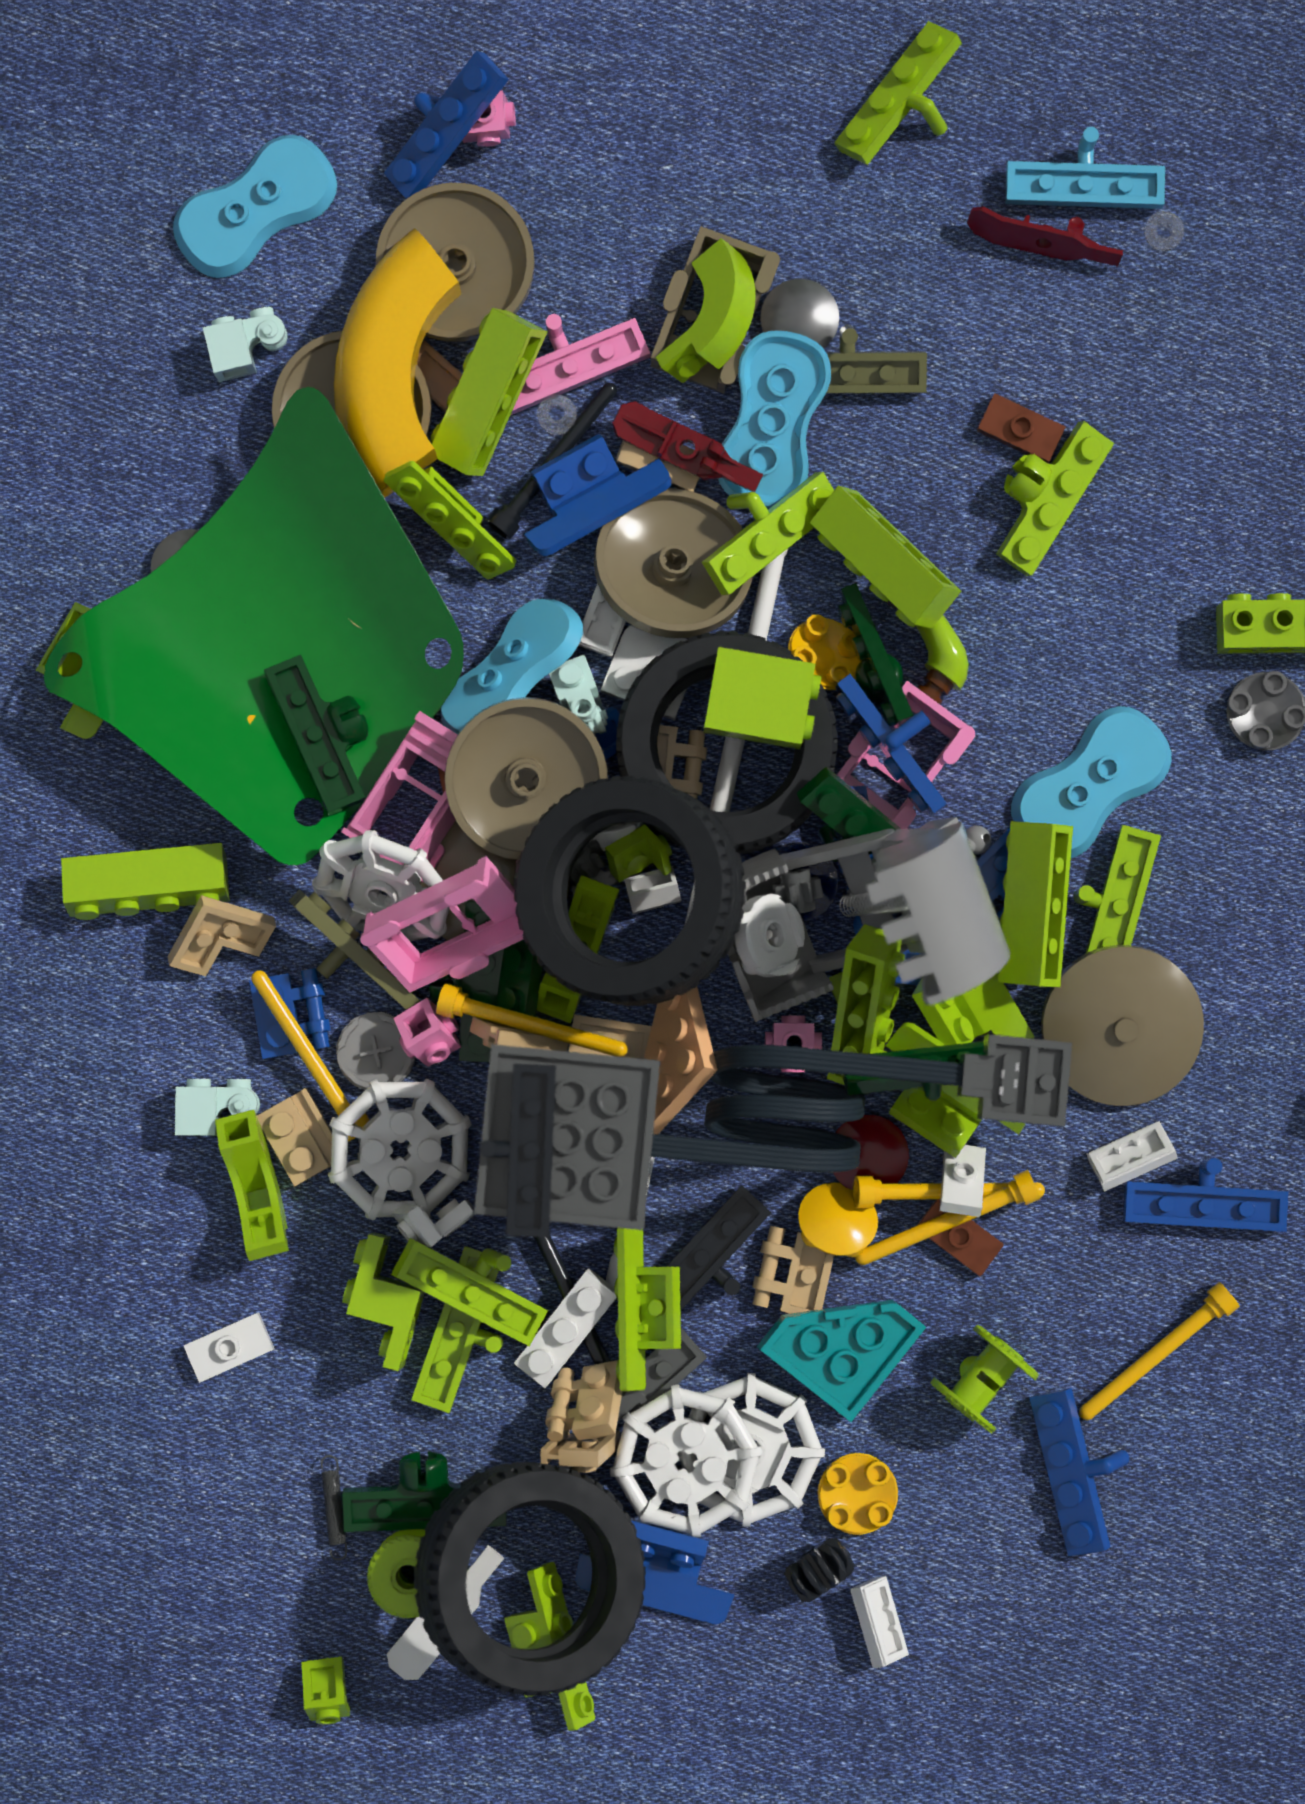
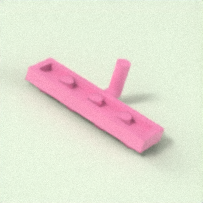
M556 314L549 315L546 318V328L554 351L535 359L511 415L650 358L651 353L636 318L569 345L562 329L560 316Z

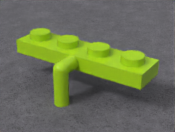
M928 21L835 140L834 144L838 150L868 165L911 109L921 112L934 135L940 136L944 134L947 130V124L934 102L922 94L961 46L962 42L958 35Z
M824 472L814 473L770 509L766 508L760 496L755 492L731 494L728 496L726 503L729 509H749L755 520L701 562L721 595H730L814 528L809 522L834 491Z
M1121 825L1102 894L1095 892L1089 885H1084L1074 892L1073 898L1076 903L1097 909L1086 953L1106 946L1132 944L1161 835Z
M410 1238L391 1273L394 1277L529 1347L548 1310L487 1279L492 1267L500 1271H507L511 1267L510 1257L491 1248L482 1251L474 1269L470 1270Z
M464 1246L459 1264L473 1270L482 1251ZM492 1267L487 1279L495 1282L499 1270ZM445 1303L411 1400L450 1413L473 1345L485 1347L489 1352L496 1353L503 1346L502 1337L480 1329L481 1321Z

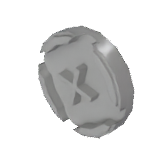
M384 1012L366 1013L352 1019L341 1031L336 1044L337 1061L342 1074L354 1086L366 1090L370 1086L369 1082L375 1079L378 1082H403L411 1073L416 1057L409 1058L399 1042L401 1035L393 1019L394 1016Z

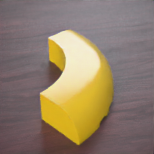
M415 228L388 251L362 285L343 327L335 361V413L384 498L394 492L384 482L387 472L409 461H415L422 469H425L438 459L435 449L425 435L417 417L414 403L415 370L419 350L426 333L430 331L441 313L461 295L459 281L428 241Z

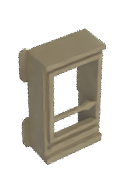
M700 226L684 271L678 270L673 274L663 300V307L668 313L651 355V367L666 372L659 365L656 356L680 337L674 335L680 316L685 317L688 322H693L698 317L694 310H683L697 274L691 264L720 238L740 252L751 272L758 275L755 281V313L761 294L767 293L771 287L780 263V256L776 252H770ZM744 339L733 356L720 369H717L708 362L698 373L691 376L688 381L725 394L727 386L733 384L738 375L739 360L745 349L743 345Z

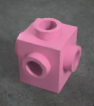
M503 90L497 94L462 140L463 143L477 142L478 146L490 147L501 144V139H510L509 127L516 126L515 107L513 102H507Z
M425 998L393 1019L401 1035L399 1042L409 1058L416 1057L429 1067L432 1064L440 1063L447 1059L452 1052L461 1048V1044L455 1033L459 1030L455 1017L451 1019L437 1015V1006L430 999Z
M781 1016V1023H774L772 1025V1032H765V1045L787 1046V1039L790 1036H797L801 1039V1047L822 1049V1032H814V1023H805L806 1016ZM781 1069V1072L805 1073L803 1070Z

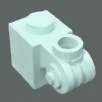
M272 307L255 309L250 312V318L244 320L241 318L235 320L232 316L220 317L213 320L211 326L203 327L213 373L218 382L256 374L257 371L252 354L253 348L258 343H262L265 349L278 351L285 346L288 339L282 320L274 315Z
M585 655L570 659L549 673L559 705L567 708L582 719L594 735L607 732L605 725H607L606 719H608V716L603 709L599 692Z
M187 1079L186 1087H176L175 1135L217 1136L215 1120L221 1118L222 1112L228 1108L231 1115L253 1109L257 1114L260 1108V1100L252 1090L251 1079H227V1087H211V1079Z

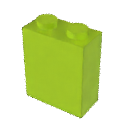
M718 647L703 733L800 749L803 739L811 740L815 716L807 715L809 700H817L819 695L821 676L814 675L816 664Z

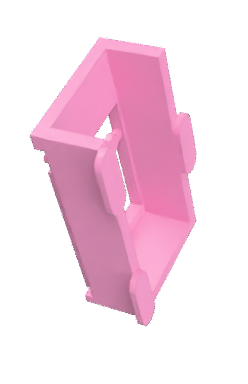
M906 681L902 690L912 712L917 714L922 710L930 720V725L950 739L925 773L932 782L945 763L952 765L957 762L974 739L975 730L909 681ZM858 732L848 746V752L851 756L837 776L849 786H865L851 776L856 766L864 758L868 766L876 767L908 792L912 791L902 778L896 781L886 767L879 762L877 756H870L867 753L871 747L861 733ZM867 787L869 802L901 829H907L916 817V811L910 799L907 798L898 810Z
M419 711L414 718L416 721L347 828L344 827L341 833L349 838L363 835L366 830H370L387 803L394 797L403 781L406 780L438 800L408 847L413 850H418L419 848L427 853V860L435 869L445 853L444 846L440 843L455 822V818L448 804L446 790L441 796L408 774L418 755L445 772L450 748L458 734ZM380 854V857L404 865V863L396 861L394 859H391Z
M485 856L479 859L476 865L375 914L372 912L367 913L364 932L361 934L360 941L377 956L409 993L449 974L454 979L464 978L487 967L489 955L523 940V930L519 929L518 917H516L515 913L517 905L514 901L515 889L489 858ZM473 898L491 920L475 927L474 921L467 918L457 905ZM449 907L462 922V927L469 931L422 953L400 931Z

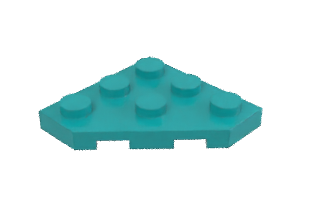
M894 1300L783 1314L757 1345V1348L852 1422L926 1329V1326Z

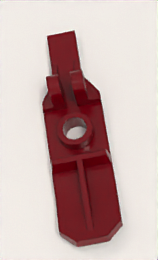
M984 206L973 207L970 211L967 224L973 233L996 245L1065 261L1087 259L1117 267L1123 255V250L1099 245L1084 236V221L1079 217L1071 218L1066 231L1049 225L1030 223V215H1026L1024 221L1001 216Z
M636 401L621 405L612 422L616 437L703 480L724 478L751 492H755L763 477L762 473L730 458L721 443L656 413ZM684 443H691L695 446V451L690 455H684L681 453L680 447Z

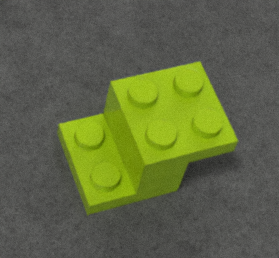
M375 1232L368 1234L367 1239L359 1240L353 1263L360 1265L356 1278L348 1280L342 1303L349 1304L346 1312L348 1315L393 1327V1331L388 1330V1332L384 1333L378 1356L385 1357L384 1368L399 1371L406 1363L425 1292L408 1283L380 1276L391 1236Z

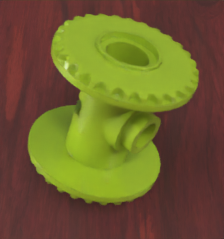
M976 1325L972 1330L983 1338L988 1345L979 1356H969L962 1361L959 1368L961 1378L951 1390L935 1377H933L931 1385L972 1422H977L992 1434L997 1428L982 1417L981 1413L997 1395V1391L1006 1384L1018 1368L1034 1381L1038 1379L1039 1374L1003 1340L992 1335L982 1326Z
M424 1529L399 1530L391 1534L383 1541L369 1563L367 1582L371 1596L381 1609L393 1616L400 1618L420 1617L415 1600L417 1589L414 1588V1580L407 1579L403 1575L401 1567L403 1565H417L416 1554L417 1550H419L421 1537L425 1536L426 1533Z

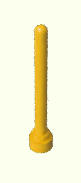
M261 970L255 971L251 977L252 983L339 1116L350 1103L267 974ZM364 1113L354 1124L362 1128L370 1119ZM348 1136V1142L356 1137Z
M445 983L438 998L437 1015L453 1019L455 1015L462 1017L463 1014H467L612 1056L623 1057L627 1053V1045L622 1041L470 999L468 994L462 992V988Z
M1028 1169L1013 1175L1014 1180L1007 1182L1008 1187L983 1197L980 1216L1012 1202H1015L1016 1205L1023 1202L1025 1205L1040 1200L1041 1198ZM947 1212L866 1247L859 1256L855 1257V1260L860 1265H867L977 1217Z
M855 1176L853 1181L855 1208H873L874 1204H881L882 1200L940 1199L942 1183L882 1184L881 1180H874L873 1176ZM1034 1182L1041 1198L1045 1193V1188L1041 1183ZM984 1183L983 1197L1008 1187V1184Z
M1220 1282L1216 1283L1207 1291L1208 1296L1203 1300L1205 1304L1082 1405L1079 1409V1416L1086 1421L1094 1418L1215 1316L1218 1319L1224 1314L1228 1317L1240 1307L1239 1303Z

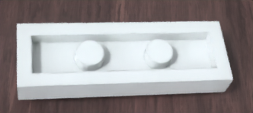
M588 1268L535 1335L530 1347L527 1346L514 1364L542 1387L546 1388L617 1298L615 1288Z

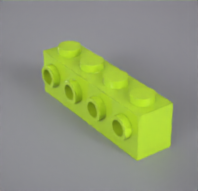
M491 308L490 313L483 318L480 324V336L474 349L469 352L464 360V372L457 387L448 396V408L442 422L435 427L431 435V443L438 460L465 475H484L548 331L510 311Z
M838 485L809 522L820 532L817 536L819 541L832 551L838 550L845 557L844 565L854 574L860 577L864 575L872 583L869 589L881 600L893 603L898 608L895 612L897 617L910 627L914 628L916 625L933 628L962 592L856 490Z
M1288 593L1267 595V600H1251V594H1231L1227 596V600H1223L1216 607L1217 654L1305 653V600H1291V594Z
M1011 821L1010 832L1006 840L1008 850L1007 872L1003 879L1005 891L1004 911L1000 918V926L1010 950V957L1004 967L998 971L999 983L1042 987L1061 986L1073 826Z
M222 843L61 858L63 904L70 917L80 920L95 919L99 917V914L106 913L132 916L138 914L139 910L155 909L159 912H173L178 910L179 906L196 905L201 895L222 902H230L227 856Z
M864 924L847 946L831 1050L864 1054L887 1052L884 1051L885 1043L888 1042L894 1027V1020L889 1018L890 1011L894 1008L899 996V987L895 986L896 977L899 976L896 964L905 959V954L900 953L902 939L888 944L882 929ZM827 1074L828 1080L844 1085L841 1074Z

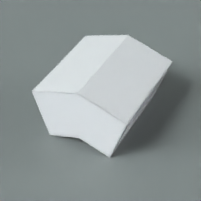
M671 866L672 872L665 876L660 870H655L628 877L624 880L633 914L681 902L673 866Z

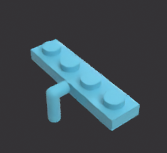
M1088 127L1084 130L1078 144V163L1008 161L1006 165L1005 204L1162 209L1165 200V166L1093 164L1094 147L1098 140L1099 132L1095 127Z

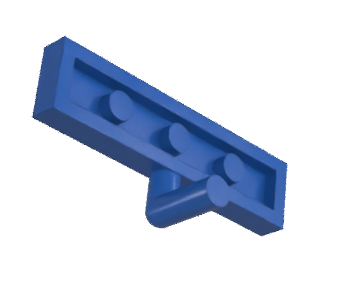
M476 51L442 97L427 93H418L415 96L414 103L426 118L383 173L406 199L428 186L509 80L485 53Z
M851 674L839 681L836 685V690L839 692L835 696L837 703L848 716L854 713L863 726L859 729V732L869 746L873 749L878 745L886 755L887 759L883 761V764L896 781L903 778L912 790L907 796L920 813L927 810L931 817L947 805L946 801L903 745L931 724L926 714L921 710L893 731Z
M1205 1158L1199 1165L1198 1186L1125 1182L1123 1222L1287 1232L1288 1191L1215 1187V1174L1221 1172L1222 1163L1216 1158Z
M1072 1388L1036 1394L1029 1397L1068 1556L1101 1552L1111 1548L1094 1476L1110 1474L1129 1463V1454L1124 1450H1119L1105 1458L1089 1460Z

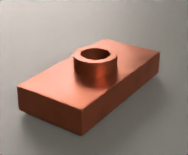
M994 393L977 432L1026 455L1035 454L1046 463H1049L1066 426Z
M940 1199L934 1201L917 1225L947 1213L940 1211ZM972 1220L929 1238L979 1277L982 1276L1004 1246L1002 1242Z

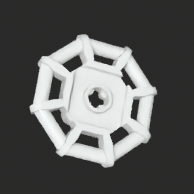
M366 830L363 835L342 841L328 840L320 847L321 861L318 874L313 879L312 885L315 893L324 897L341 920L342 918L345 919L354 929L364 932L367 913L372 912L375 914L427 889L421 886V879L428 888L443 881V879L427 860V853L421 848L413 850L378 836L376 831ZM363 853L359 860L353 861L348 857L352 854ZM380 854L391 859H394L396 861L404 863V865L380 857ZM337 871L342 874L343 880L336 879L334 872ZM380 890L386 892L387 895H383V894L379 893ZM348 897L354 903L353 908L346 901ZM449 907L400 931L410 942L428 937L438 939L447 931L446 919Z
M377 1079L369 1082L370 1086L337 1118L332 1117L329 1126L332 1127L331 1172L328 1173L331 1183H336L365 1212V1217L373 1221L376 1217H394L391 1213L402 1204L419 1205L431 1217L430 1212L462 1181L467 1182L470 1173L467 1172L468 1128L472 1125L468 1116H463L435 1087V1082L425 1079L424 1082H378ZM386 1098H414L412 1107L395 1109L389 1108ZM429 1103L446 1122L435 1127L422 1114L426 1105ZM374 1104L377 1105L379 1112L362 1128L354 1124ZM452 1135L451 1163L440 1159L442 1155L441 1138ZM348 1136L358 1138L359 1142L358 1160L347 1162ZM396 1140L399 1143H403L405 1140L409 1141L410 1144L406 1148L408 1154L405 1157L398 1156L392 1158L390 1156L393 1152V1148L390 1146L393 1141ZM436 1170L444 1173L445 1176L424 1196L419 1186ZM364 1171L377 1184L371 1195L353 1178L354 1175ZM387 1190H395L397 1192L410 1190L414 1201H384Z
M747 1373V1376L702 1393L722 1399H727L728 1397L734 1399L745 1395L746 1407L736 1411L752 1438L757 1441V1446L762 1447L763 1455L758 1458L748 1498L750 1505L746 1511L741 1509L731 1515L730 1518L741 1522L742 1527H751V1523L793 1507L799 1509L804 1504L802 1499L821 1457H825V1448H822L805 1405L807 1402L806 1398L802 1394L796 1396L756 1377V1373ZM756 1395L784 1407V1409L777 1417L755 1408ZM692 1408L688 1418L697 1422H704L707 1413L710 1417L714 1413ZM792 1417L804 1446L791 1447L783 1424L792 1419ZM723 1421L715 1430L727 1450L738 1447ZM684 1450L679 1451L677 1454L682 1468H685L688 1472L694 1470L695 1453L687 1455ZM791 1456L803 1458L790 1486L782 1479ZM728 1460L723 1483L731 1486L733 1489L741 1460ZM776 1485L781 1492V1495L753 1505L752 1493L760 1489ZM713 1493L698 1502L697 1505L700 1503L712 1508L726 1499L720 1494Z
M677 1384L671 1385L669 1391L634 1412H626L622 1418L624 1425L614 1465L609 1469L611 1477L616 1478L639 1517L637 1519L639 1523H647L690 1534L695 1538H701V1533L741 1509L746 1511L750 1505L748 1498L758 1458L763 1454L762 1447L757 1446L733 1406L735 1401L729 1397L722 1399L683 1389ZM684 1406L714 1414L709 1423L697 1422L684 1417ZM673 1407L675 1419L655 1431L647 1424L650 1420ZM723 1421L739 1447L728 1450L715 1430ZM639 1433L649 1439L644 1462H631ZM684 1450L687 1455L693 1452L696 1454L698 1459L693 1462L694 1470L688 1472L685 1468L678 1469L675 1466V1463L679 1461L677 1454L679 1451ZM728 1460H741L733 1489L731 1486L723 1483ZM645 1472L656 1490V1493L649 1502L633 1475ZM716 1491L726 1499L699 1515L697 1503ZM663 1499L671 1500L674 1503L687 1504L688 1517L658 1508Z

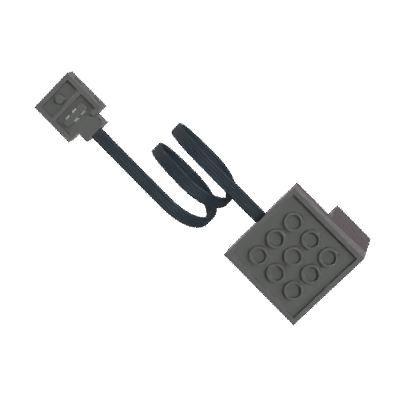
M989 1034L984 1036L983 1055L961 1054L960 1063L779 1045H743L720 1049L714 1052L718 1070L710 1079L722 1087L755 1095L727 1096L710 1101L706 1105L705 1127L712 1133L726 1138L758 1144L653 1134L660 1061L491 1044L482 1142L485 1140L510 1141L513 1064L556 1065L550 1221L644 1230L651 1157L802 1172H844L856 1169L859 1166L861 1145L850 1137L820 1129L741 1118H774L810 1122L856 1121L864 1116L866 1099L864 1094L848 1095L845 1086L835 1083L756 1073L738 1068L793 1069L958 1086L957 1096L979 1098L977 1119L1064 1127L1072 1043ZM480 1153L474 1214L507 1217L509 1158L484 1157Z

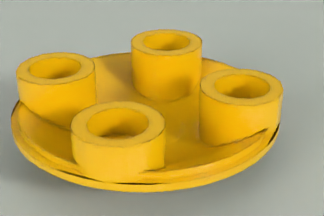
M818 614L810 616L807 621L801 623L793 631L789 639L788 650L791 651L794 657L798 656L803 662L816 664L814 675L821 676V685L825 690H836L837 683L849 674L856 681L855 672L860 661L852 645L851 639L856 637L853 631L845 628L838 621Z
M825 1183L813 1188L805 1195L799 1207L798 1221L802 1231L801 1238L807 1246L815 1247L827 1254L857 1257L872 1242L876 1235L878 1216L875 1207L855 1208L853 1190L844 1187L841 1183Z
M851 1453L833 1461L822 1474L818 1485V1502L824 1517L832 1526L848 1534H868L887 1525L892 1519L898 1501V1486L890 1468L880 1459L865 1453Z

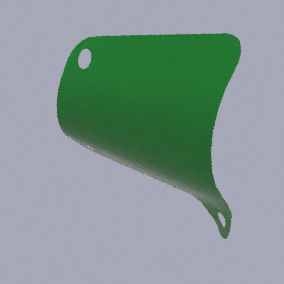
M313 387L296 390L287 401L269 440L254 465L232 495L210 520L173 556L148 576L104 600L80 616L52 650L44 671V683L49 692L96 715L118 729L275 860L286 865H301L310 861L319 853L320 847L336 834L363 802L330 816L327 815L323 806V817L313 826H303L297 822L294 816V809L298 802L306 798H314L321 804L322 801L265 678L264 669L301 655L318 694L324 702H333L345 696H351L358 702L361 707L358 709L359 714L365 716L368 724V736L366 740L350 746L346 750V755L366 798L416 720L414 718L418 712L421 711L433 719L457 684L462 672L464 659L461 633L449 609L330 402L320 391ZM435 638L447 640L451 647V658L440 669L429 666L425 658L426 647ZM69 652L77 653L82 658L80 670L73 676H61L58 671L61 658ZM256 715L251 724H249L247 717Z

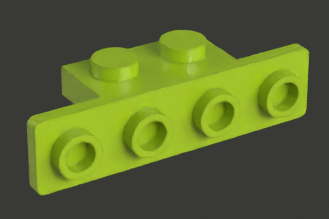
M409 461L385 474L384 482L485 579L494 578L515 567L516 559L481 526L483 516L434 468L430 466L423 470L415 461Z
M617 1228V1237L614 1241V1253L617 1257L618 1277L615 1281V1295L618 1299V1319L615 1325V1333L619 1340V1360L616 1365V1375L619 1380L620 1391L645 1390V1349H681L680 1266L644 1267L643 1230Z
M554 1562L545 1563L527 1572L536 1610L515 1613L504 1618L512 1648L537 1649L548 1646L561 1638L573 1626L562 1591V1580ZM586 1682L584 1684L578 1683L575 1688L558 1693L569 1731L578 1730L595 1720L594 1701L588 1691Z

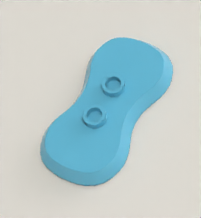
M284 135L274 138L261 147L244 172L233 181L217 188L201 191L188 198L182 204L173 222V232L177 245L188 262L206 276L224 278L243 271L254 260L265 242L274 234L286 227L315 219L328 209L337 191V180L334 170L323 152L310 140L297 135Z
M788 331L761 333L754 337L742 352L738 366L741 394L740 410L735 425L722 443L730 458L763 474L755 493L760 496L766 508H771L807 480L809 463L806 434L808 424L815 409L824 398L831 381V365L823 347L806 336ZM718 478L721 487L728 495L751 492L724 478Z
M536 599L520 607L510 618L499 642L492 652L479 665L458 679L456 686L441 706L443 726L458 734L464 725L483 709L503 700L526 697L542 678L564 664L577 649L583 635V623L579 615L571 607L557 600Z
M1124 706L1105 710L1090 722L1076 749L1064 761L1049 769L1035 773L1018 787L1011 803L1012 819L1017 822L1073 826L1071 859L1079 856L1093 844L1107 817L1118 806L1132 798L1150 792L1164 780L1171 765L1169 743L1155 723L1140 711Z

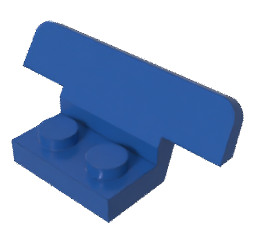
M597 434L530 472L550 513L554 517L524 533V536L529 545L539 555L549 556L666 491L672 483L669 472L660 458L632 474L625 476L619 470L603 436Z
M632 1521L637 1530L636 1536L640 1538L645 1558L643 1566L646 1567V1586L643 1591V1605L711 1624L724 1622L735 1594L697 1585L700 1568L705 1558L709 1541ZM580 1553L575 1581L581 1589L590 1591L592 1580L591 1556Z

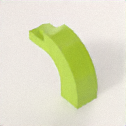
M722 238L691 263L704 289L703 305L697 319L685 333L656 356L661 368L681 383H684L691 376L698 373L708 362L717 369H720L741 345L753 318L756 292L752 272L743 255Z
M581 875L568 914L573 930L581 941H585L588 948L598 954L615 907L614 904L619 889ZM546 972L539 988L536 1011L571 1023L582 995L557 982L556 978L551 977Z
M255 1110L216 1119L219 1151L234 1188L241 1219L245 1252L249 1261L289 1251L286 1229L288 1227L282 1197L270 1152Z

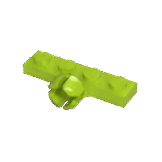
M1081 421L1076 424L1051 464L1046 463L1035 454L1023 455L1012 466L1017 475L1013 478L1007 474L1004 481L1005 492L1020 503L1022 510L996 552V555L1025 576H1032L1115 443L1085 421Z

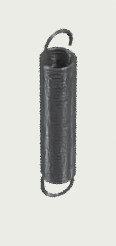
M327 1455L321 1460V1468H323V1461L327 1457L334 1458L337 1470L321 1473L329 1539L328 1545L345 1544V1555L342 1558H335L331 1553L332 1549L329 1551L330 1556L334 1560L340 1561L347 1555V1543L344 1532L339 1466L335 1456Z

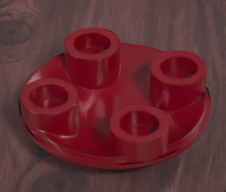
M864 1115L859 1120L843 1123L835 1133L850 1137L861 1145L860 1164L856 1169L833 1172L836 1179L844 1187L853 1190L855 1176H873L874 1180H881L882 1184H897L901 1180L908 1166L909 1149L903 1133L893 1122L877 1115Z

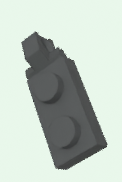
M682 1328L681 1349H654L645 1357L646 1388L645 1390L622 1392L618 1421L626 1412H629L631 1409L633 1411L639 1409L669 1391L671 1385L679 1384L707 1358Z

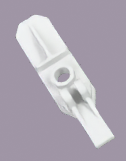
M489 1545L467 1570L466 1592L471 1614L480 1604L482 1585L504 1559L502 1555ZM420 1617L415 1618L387 1653L389 1667L404 1680H418L440 1654L437 1650V1645L431 1642L423 1627L424 1619Z

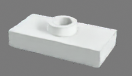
M597 583L582 622L583 635L578 646L613 658L626 621L611 608Z
M1160 1121L1086 1154L1104 1192L1178 1159L1177 1153Z
M965 1145L956 1158L944 1151L940 1211L980 1217L983 1204L986 1148Z
M453 1199L436 1213L440 1220L435 1223V1226L441 1232V1237L449 1236L475 1215V1208L469 1200H464L459 1204L456 1199Z
M402 1204L391 1213L399 1223L397 1227L407 1241L411 1238L425 1246L432 1247L442 1239L441 1232L421 1206Z
M259 1312L184 1345L199 1383L275 1349Z
M875 1577L851 1588L850 1591L872 1667H885L909 1655L887 1577Z

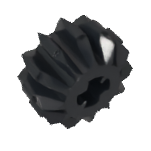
M829 1538L788 1565L784 1576L789 1583L788 1586L801 1602H811L851 1575L855 1565L845 1545L843 1546L837 1538Z

